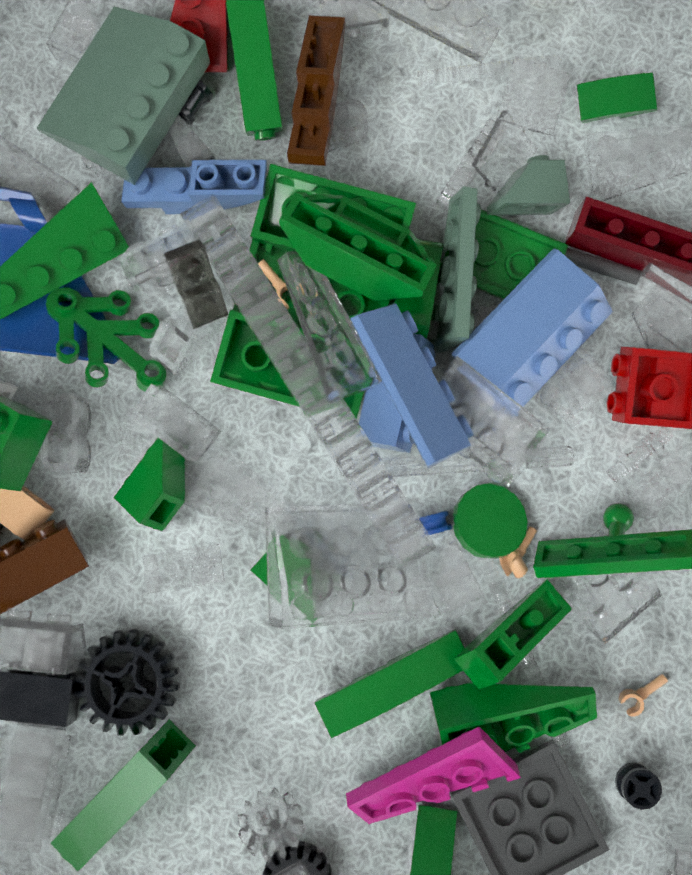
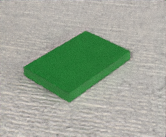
M481 209L480 219L475 228V239L479 243L478 255L473 263V276L477 280L476 289L504 300L552 249H557L565 255L569 245L497 215H487V211ZM448 250L446 251L444 258L446 256H449Z

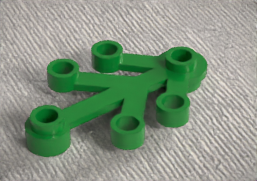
M64 287L55 289L48 295L46 299L47 312L51 318L59 322V341L56 344V356L60 362L72 364L79 358L80 347L78 342L74 340V323L87 333L88 365L85 369V380L90 386L98 388L108 382L109 370L104 364V346L136 372V384L142 391L156 393L164 387L167 375L165 367L158 361L145 360L117 337L140 335L146 339L155 337L159 329V320L154 314H141L137 320H96L88 314L91 312H111L117 316L127 314L131 305V298L128 293L116 290L109 297H82L76 290ZM115 300H122L126 304L124 306H116L113 302ZM68 301L72 304L68 307H63L59 303ZM148 322L154 327L152 329H145L141 324ZM65 347H71L75 351L70 355H66L61 350ZM98 370L104 376L96 379L91 377L90 373ZM155 370L158 372V375L149 377L145 374V371Z

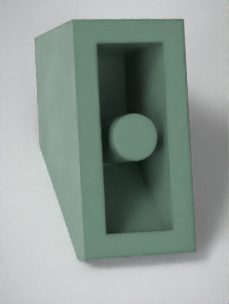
M547 155L529 158L527 164L511 175L487 206V215H550L570 204L565 160H550Z

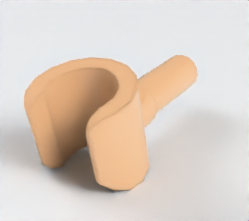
M264 259L257 264L270 280L272 286L277 290V300L283 308L289 309L286 301L281 298L282 294L286 291L294 292L300 300L299 291L293 283L284 282L281 277L279 278Z
M529 526L519 548L499 559L506 576L513 572L516 578H521L527 573L528 568L522 557L537 532L535 528Z
M661 674L637 691L625 689L619 695V702L624 703L629 698H636V705L629 708L626 712L631 717L638 716L644 710L643 700L666 684L668 680Z

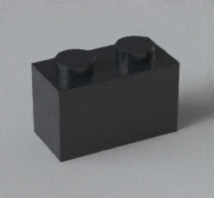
M10 661V666L0 669V720L68 727L77 720L80 697L75 696V691L81 688L82 683L74 680L77 673H71L72 667L49 665L48 670L33 669V662Z

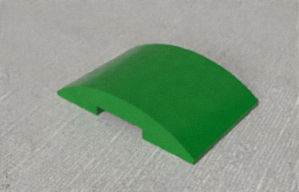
M270 164L266 178L265 198L261 199L250 235L252 242L233 310L230 309L210 382L356 422L370 375L372 361L350 318L361 313L389 306L390 300L374 301L306 266L279 225V219L296 192H305L307 195L332 194L343 195L410 229L416 203ZM263 259L279 278L281 277L284 282L293 283L297 287L300 300L292 291H286L282 294L281 298L286 301L289 309L283 308L279 304L276 296L277 290L257 266Z

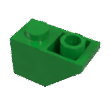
M159 436L152 446L148 448L144 457L113 497L139 524L163 532L185 502V450Z

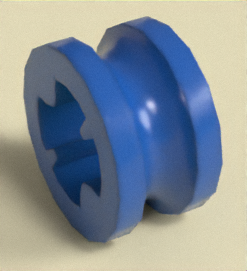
M448 510L415 519L416 524H420L422 527L421 532H419L420 537L453 529L452 524H448L446 521V517L449 515Z

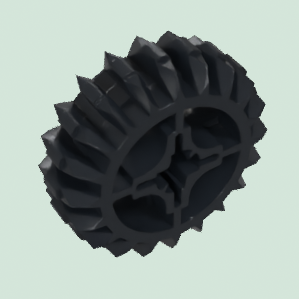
M137 629L130 630L127 639L122 630L115 631L113 641L109 636L105 635L99 638L100 647L92 645L87 649L92 659L83 658L79 661L80 667L87 671L78 673L74 679L78 683H84L85 687L75 691L76 697L86 696L87 702L80 706V711L85 712L91 708L95 712L89 719L92 724H95L101 718L105 720L102 725L103 732L111 730L114 724H116L118 736H123L127 732L128 725L133 735H138L142 732V723L151 730L156 726L155 717L164 720L168 715L167 709L163 705L172 707L177 701L173 695L167 693L180 689V683L169 681L170 677L180 673L179 667L168 668L166 665L175 656L173 653H168L164 657L161 656L159 652L166 645L163 641L151 647L150 644L153 639V634L146 633L139 642V632ZM115 652H134L132 659L127 662L124 668L115 665L112 667L104 665L108 657ZM144 659L150 663L155 672L157 688L153 687L154 683L146 679L143 668L146 662ZM131 672L130 675L134 679L131 682H135V686L124 693L125 688L122 686L124 682H121L120 678ZM100 677L101 682L108 685L111 690L110 702L103 696L100 688ZM130 697L141 700L146 697L153 700L149 707L141 711H121Z

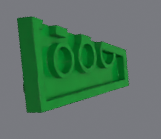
M92 182L0 266V319L130 250Z

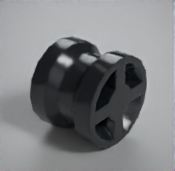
M627 763L616 774L615 785L618 793L634 808L641 810L650 809L660 800L662 795L661 782L655 774L642 764Z

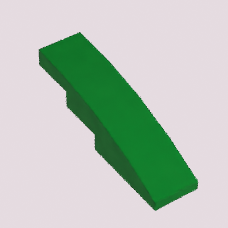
M454 629L389 660L387 664L353 679L350 684L318 698L314 703L331 739L407 702L463 671L454 660L465 648L457 630Z
M419 805L410 875H451L457 811Z

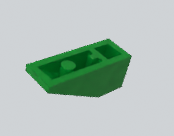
M546 579L481 632L454 660L478 690L499 683L572 608L550 581Z

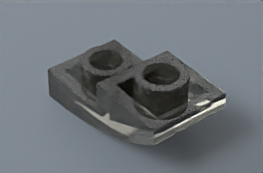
M200 239L163 253L193 329L229 315L221 288L214 278L205 246Z

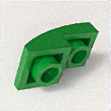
M653 73L617 76L577 84L582 123L620 116L621 119L658 111Z

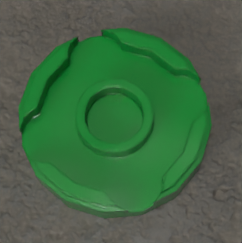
M492 483L476 485L461 495L454 506L453 516L455 525H453L455 536L462 547L476 557L484 559L503 558L519 548L526 536L528 521L525 508L518 497L503 486Z

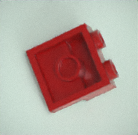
M621 347L620 354H615L611 363V372L613 376H617L616 389L611 391L607 398V411L612 414V421L625 424L692 429V353Z

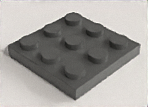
M552 739L513 759L518 765L521 778L507 782L506 777L502 776L487 781L489 788L473 792L471 786L450 792L491 875H564L610 850Z

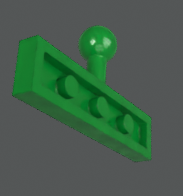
M614 503L608 506L603 513L604 525L609 530L608 536L538 541L533 565L537 578L692 569V529L625 534L633 525V512L625 504Z

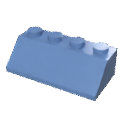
M552 249L469 335V339L463 341L451 355L484 404L514 417L613 311L600 285L559 250Z
M392 304L350 318L427 468L469 448L471 444L468 438L474 434L464 415L456 417L449 403L455 401V398L446 381L438 382L431 368L437 365L427 345L419 348L413 336L414 333L418 332V329L409 311L401 313L397 304Z

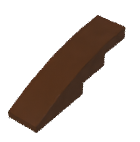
M309 15L296 70L298 85L291 112L293 128L287 150L289 163L326 166L339 87L346 25L345 17Z

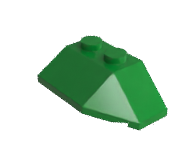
M296 192L279 219V225L306 266L374 301L421 297L437 266L433 258L428 257L425 248L411 230L343 195H307L305 192Z

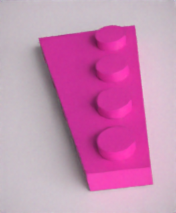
M477 727L346 793L347 807L365 822L372 824L416 810V803L420 801L436 802L437 804L450 800V792L471 786L473 792L489 788L487 782L489 780L505 776L507 782L519 779L521 776L518 765L480 727Z

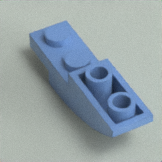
M192 160V167L145 168L135 185L124 180L121 202L126 208H162L165 214L205 213L247 205L265 198L267 161Z

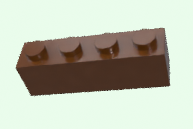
M65 519L58 523L55 520H50L34 530L35 535L21 542L17 538L0 547V614L89 567L87 557Z

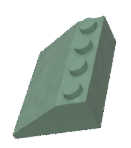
M114 6L37 126V130L135 185L210 64L205 40L173 22Z

